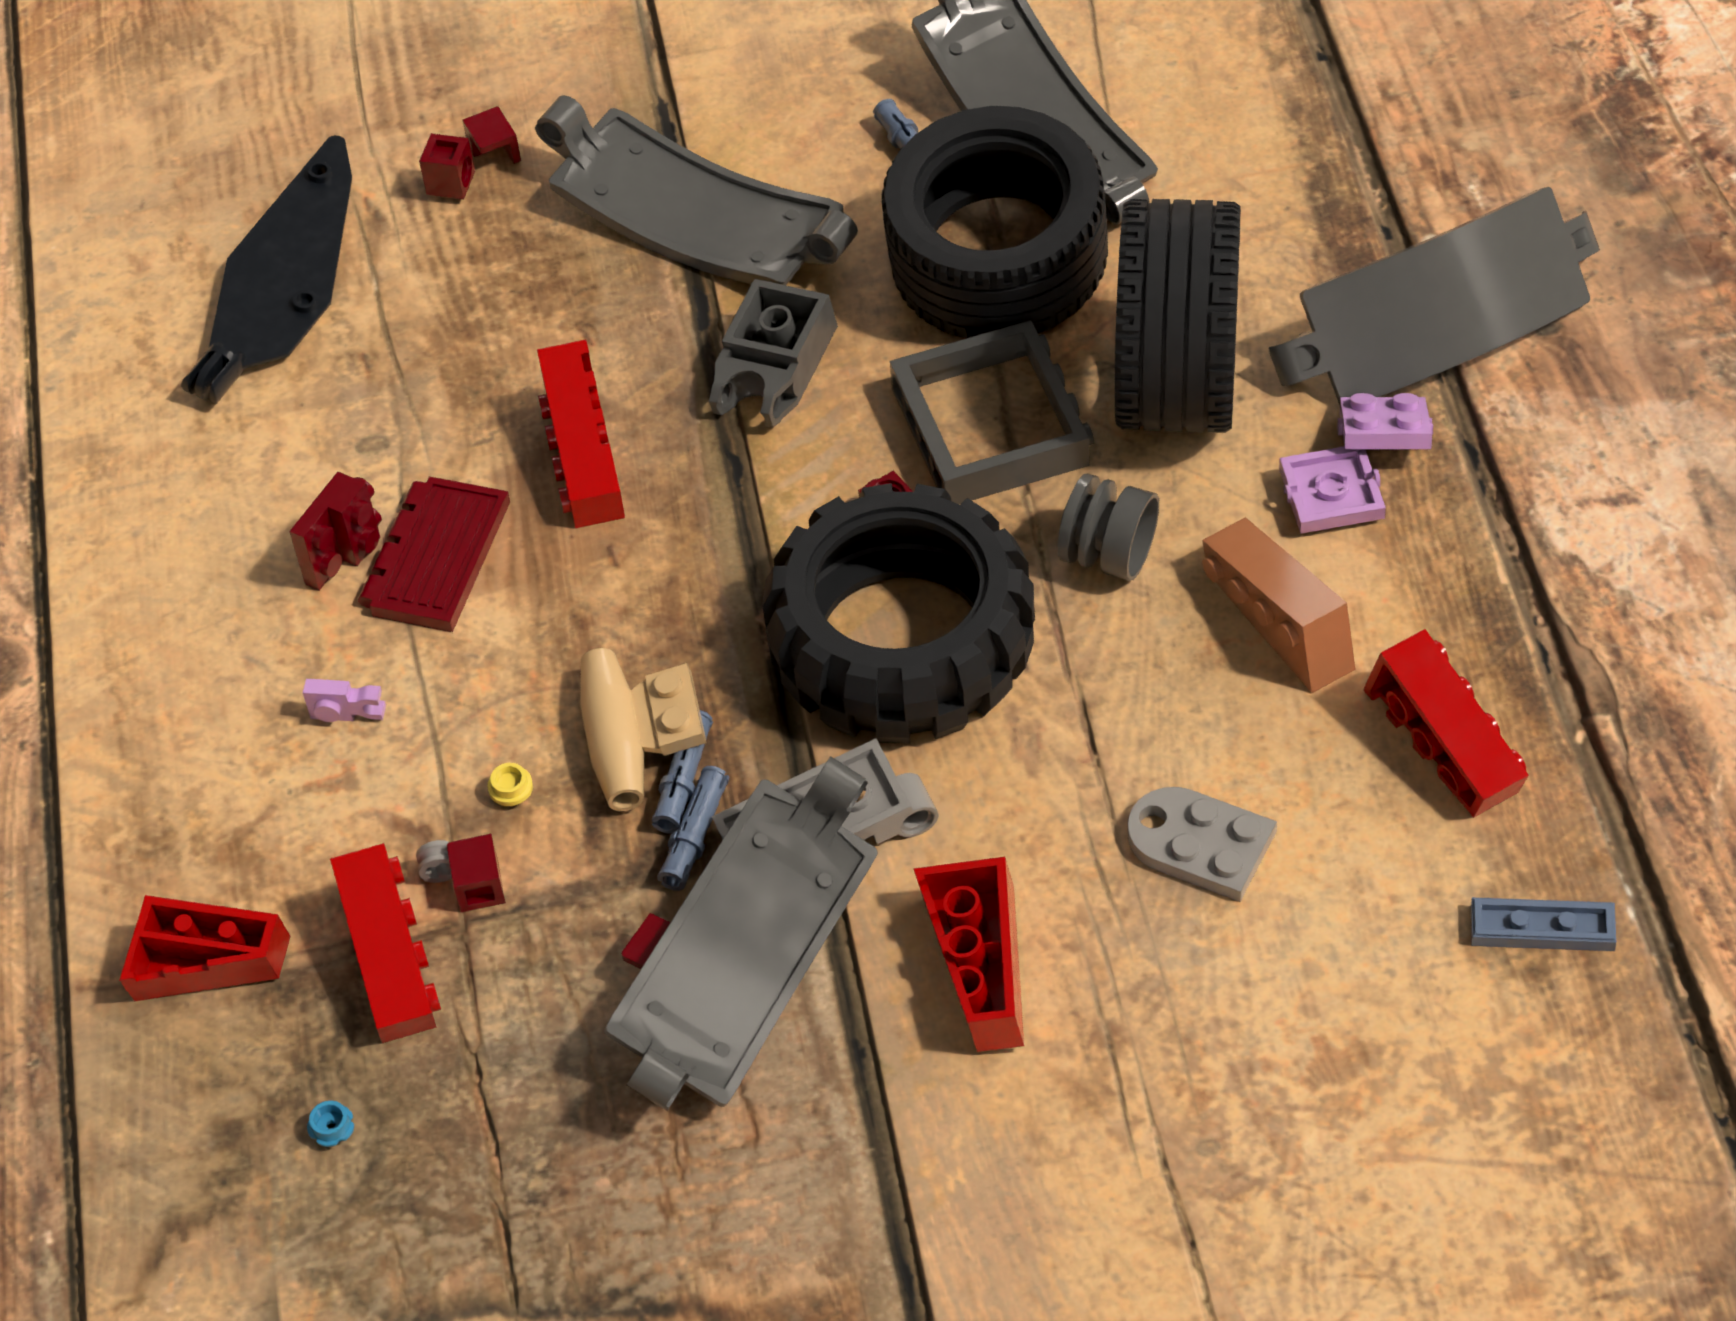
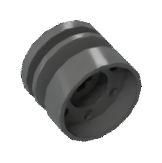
M1089 473L1083 474L1070 494L1063 512L1057 544L1058 557L1061 561L1074 563L1078 559L1081 567L1089 568L1093 566L1100 556V566L1104 574L1127 581L1134 580L1147 559L1155 535L1159 516L1160 499L1158 494L1127 486L1117 499L1115 481L1107 479L1101 483L1098 476Z

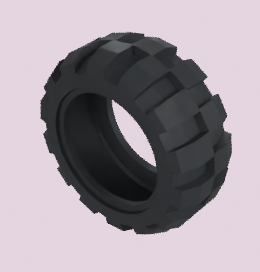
M892 483L862 488L860 498L844 503L838 496L814 510L808 520L809 528L805 529L796 526L773 559L774 567L765 580L762 606L771 663L780 671L781 684L794 699L809 713L819 709L820 720L833 729L856 738L861 729L876 732V738L879 743L910 744V734L932 731L934 738L938 739L964 729L968 723V714L973 711H977L982 716H985L1013 688L1012 679H1017L1026 668L1034 644L1033 623L1035 621L1034 584L1029 579V563L1015 538L1005 528L1000 530L997 519L969 498L959 505L951 501V496L946 489L916 484L914 492H893ZM893 578H917L941 584L959 594L972 607L965 619L946 635L929 643L908 648L893 649L865 645L846 637L827 621L838 604L853 592L869 584Z

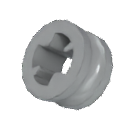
M431 841L422 845L417 850L418 871L420 878L424 881L440 883L452 879L447 851L448 841Z

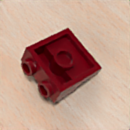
M337 471L289 531L305 585L320 591L328 579L338 573L343 561L358 566L368 553L373 552L378 545L379 538L381 537L378 525L382 521V517L372 507L371 498L375 491L372 485L365 479L360 477L353 478Z

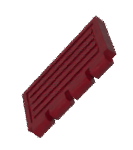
M430 476L427 482H412L402 504L403 510H400L387 536L388 542L383 544L372 568L373 574L369 575L358 598V603L365 608H369L373 617L453 632L510 504L508 491Z

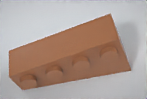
M1246 517L1202 540L1205 554L1202 565L1208 578L1212 582L1217 583L1311 693L1356 670L1347 602Z

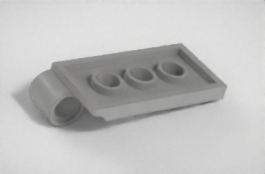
M876 738L834 758L865 777V780L868 781L864 789L866 791L864 797L854 804L848 817L842 824V827L863 840L873 836L876 843L879 844L898 834L902 837L918 836L928 831L937 822L939 813L921 778L914 773H904L896 776ZM826 762L777 786L802 801ZM748 799L712 816L722 839L728 833Z

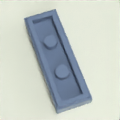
M1475 897L1471 899V946L1615 951L1617 943L1615 903Z

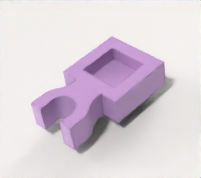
M306 679L303 696L311 719H319L325 722L337 720L354 721L355 715H360L368 719L383 720L386 703L380 700L381 686L368 685L361 688H351L349 681Z

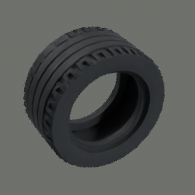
M986 106L973 108L938 119L915 134L894 157L892 165L886 172L887 176L884 178V188L881 194L888 255L895 286L900 291L902 299L907 302V306L914 310L919 318L924 319L928 324L947 334L966 339L1029 320L1032 321L1039 334L1056 327L1074 315L1092 297L1093 292L1098 288L1099 281L1104 275V269L1107 265L1106 258L1108 257L1104 182L1101 167L1098 165V159L1092 154V149L1085 143V140L1078 136L1072 128L1045 113L1021 107ZM992 198L1026 200L1041 206L1055 217L1052 223L1035 238L1021 245L1001 250L965 248L948 241L937 233L942 223L957 210L971 203Z
M1130 199L1124 203L1119 247L1115 336V422L1121 429L1140 430V426H1143V430L1161 431L1162 427H1165V431L1182 432L1183 427H1186V432H1204V428H1208V432L1226 433L1232 429L1241 206L1236 202L1217 201V205H1213V200H1195V204H1192L1191 200L1174 199L1173 204H1171L1170 199H1152V203L1149 204L1148 199Z

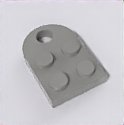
M1182 787L1160 788L1144 795L1133 806L1128 818L1129 845L1135 856L1142 863L1154 870L1241 902L1277 832V821ZM1148 816H1158L1165 823L1158 828H1148L1141 821Z

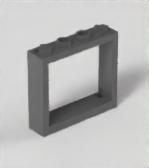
M1031 320L890 361L891 386L936 487L946 489L951 496V501L961 504L967 498L976 500L1090 466L1089 445L1095 444L1092 430L1087 422L1082 424L1079 418L1080 411L1076 397L1073 393L1067 394L1064 388L1065 379L1062 369L1058 363L1052 364L1048 341L1044 334L1038 335ZM1027 356L1065 435L956 467L920 387Z

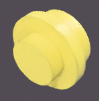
M504 763L493 770L487 787L489 795L494 802L502 806H515L524 802L531 795L533 782L529 772L516 763Z

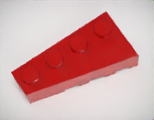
M587 340L537 349L546 393L538 395L543 420L551 418L552 425L545 426L549 450L558 449L559 456L551 457L556 482L565 480L566 487L558 488L563 513L572 512L575 529L624 519L625 513L621 491L600 405L594 371H592Z
M1424 629L1380 653L1363 691L1372 701L1379 697L1389 707L1385 716L1395 728L1404 725L1411 732L1413 748L1422 759H1434L1438 763V777L1473 818L1519 793L1529 776L1526 772V764L1516 750L1509 748L1500 735V728L1495 718L1483 711L1474 698V691L1470 683L1464 677L1459 676L1451 666L1444 646L1439 641L1433 640L1427 630Z
M382 843L330 858L381 1042L386 1043L437 1028L433 1012L441 1010L434 983L424 984L420 969L429 967L422 940L412 941L409 927L417 925L410 898L401 900L397 885L405 883L398 856L389 858L385 844Z
M1006 857L913 868L977 1052L1024 1046L1015 892Z

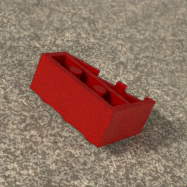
M145 895L119 981L135 1002L279 979L291 936L278 914Z

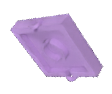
M1357 393L1351 397H1340V418H1338L1337 431L1338 435H1343L1345 449H1431L1433 424L1432 418H1429L1425 397H1418L1411 393H1400L1394 397H1375L1367 393Z
M1338 447L1280 458L1279 470L1284 482V494L1287 493V503L1291 504L1300 534L1385 519L1386 507L1379 490L1380 474L1378 469L1372 470L1365 449Z

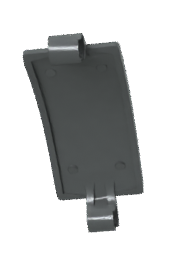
M938 0L940 5L913 18L912 29L920 45L961 111L986 106L1021 107L1045 113L1072 128L1078 136L1085 140V143L1092 149V154L1098 159V165L1101 167L1104 182L1106 218L1115 225L1120 224L1122 221V211L1125 202L1130 199L1149 200L1147 191L1142 183L1156 176L1157 166L1112 120L1079 81L1047 35L1027 0ZM1042 208V209H1043L1046 213H1048L1053 219H1055V217H1054L1050 212H1048L1046 209Z
M562 95L540 117L535 126L539 138L566 159L549 178L550 188L579 210L626 238L664 257L695 269L752 284L754 279L787 285L804 262L814 264L835 263L857 235V225L844 213L841 203L830 198L774 186L726 169L680 146L630 114L616 108L609 109L592 128L583 107L575 99Z
M1550 187L1540 188L1444 233L1303 290L1300 293V300L1312 331L1301 333L1295 339L1268 348L1281 386H1289L1327 372L1339 405L1340 397H1351L1357 393H1367L1380 397L1483 355L1584 306L1590 301V295L1578 262L1600 251L1587 211H1583L1577 217L1563 221L1553 190Z
M830 756L802 801L769 780L764 779L760 781L604 1029V1033L608 1037L642 1058L626 1086L666 1111L669 1110L684 1084L720 1107H725L878 854L874 846L842 827L854 804L868 784L865 777Z

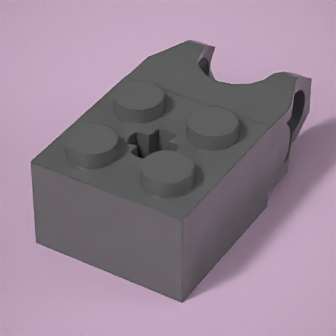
M754 279L722 340L723 349L715 362V377L709 398L713 414H725L746 397L762 396L764 399L760 413L765 418V426L774 427L799 404L838 327L829 294Z

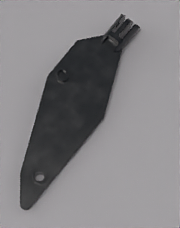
M334 135L323 143L227 258L209 348L182 380L181 387L184 391L190 394L195 393L197 397L217 404L244 369L289 357L331 305L352 185V173L346 142L343 137Z

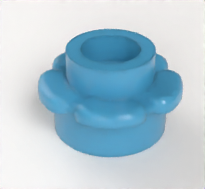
M324 1101L316 1105L310 1113L307 1124L308 1134L312 1139H317V1143L321 1146H336L339 1142L346 1141L354 1131V1123L351 1122L353 1114L349 1108L337 1101ZM329 1124H336L332 1129L327 1128Z

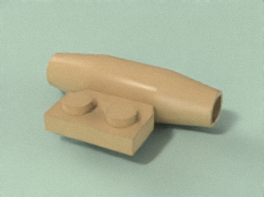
M597 648L586 652L582 656L580 708L590 761L609 807L616 811L632 810L641 805L644 800V752L661 753L666 756L707 743L692 672L688 664L685 663L646 675L641 683L630 690L616 655L612 650Z

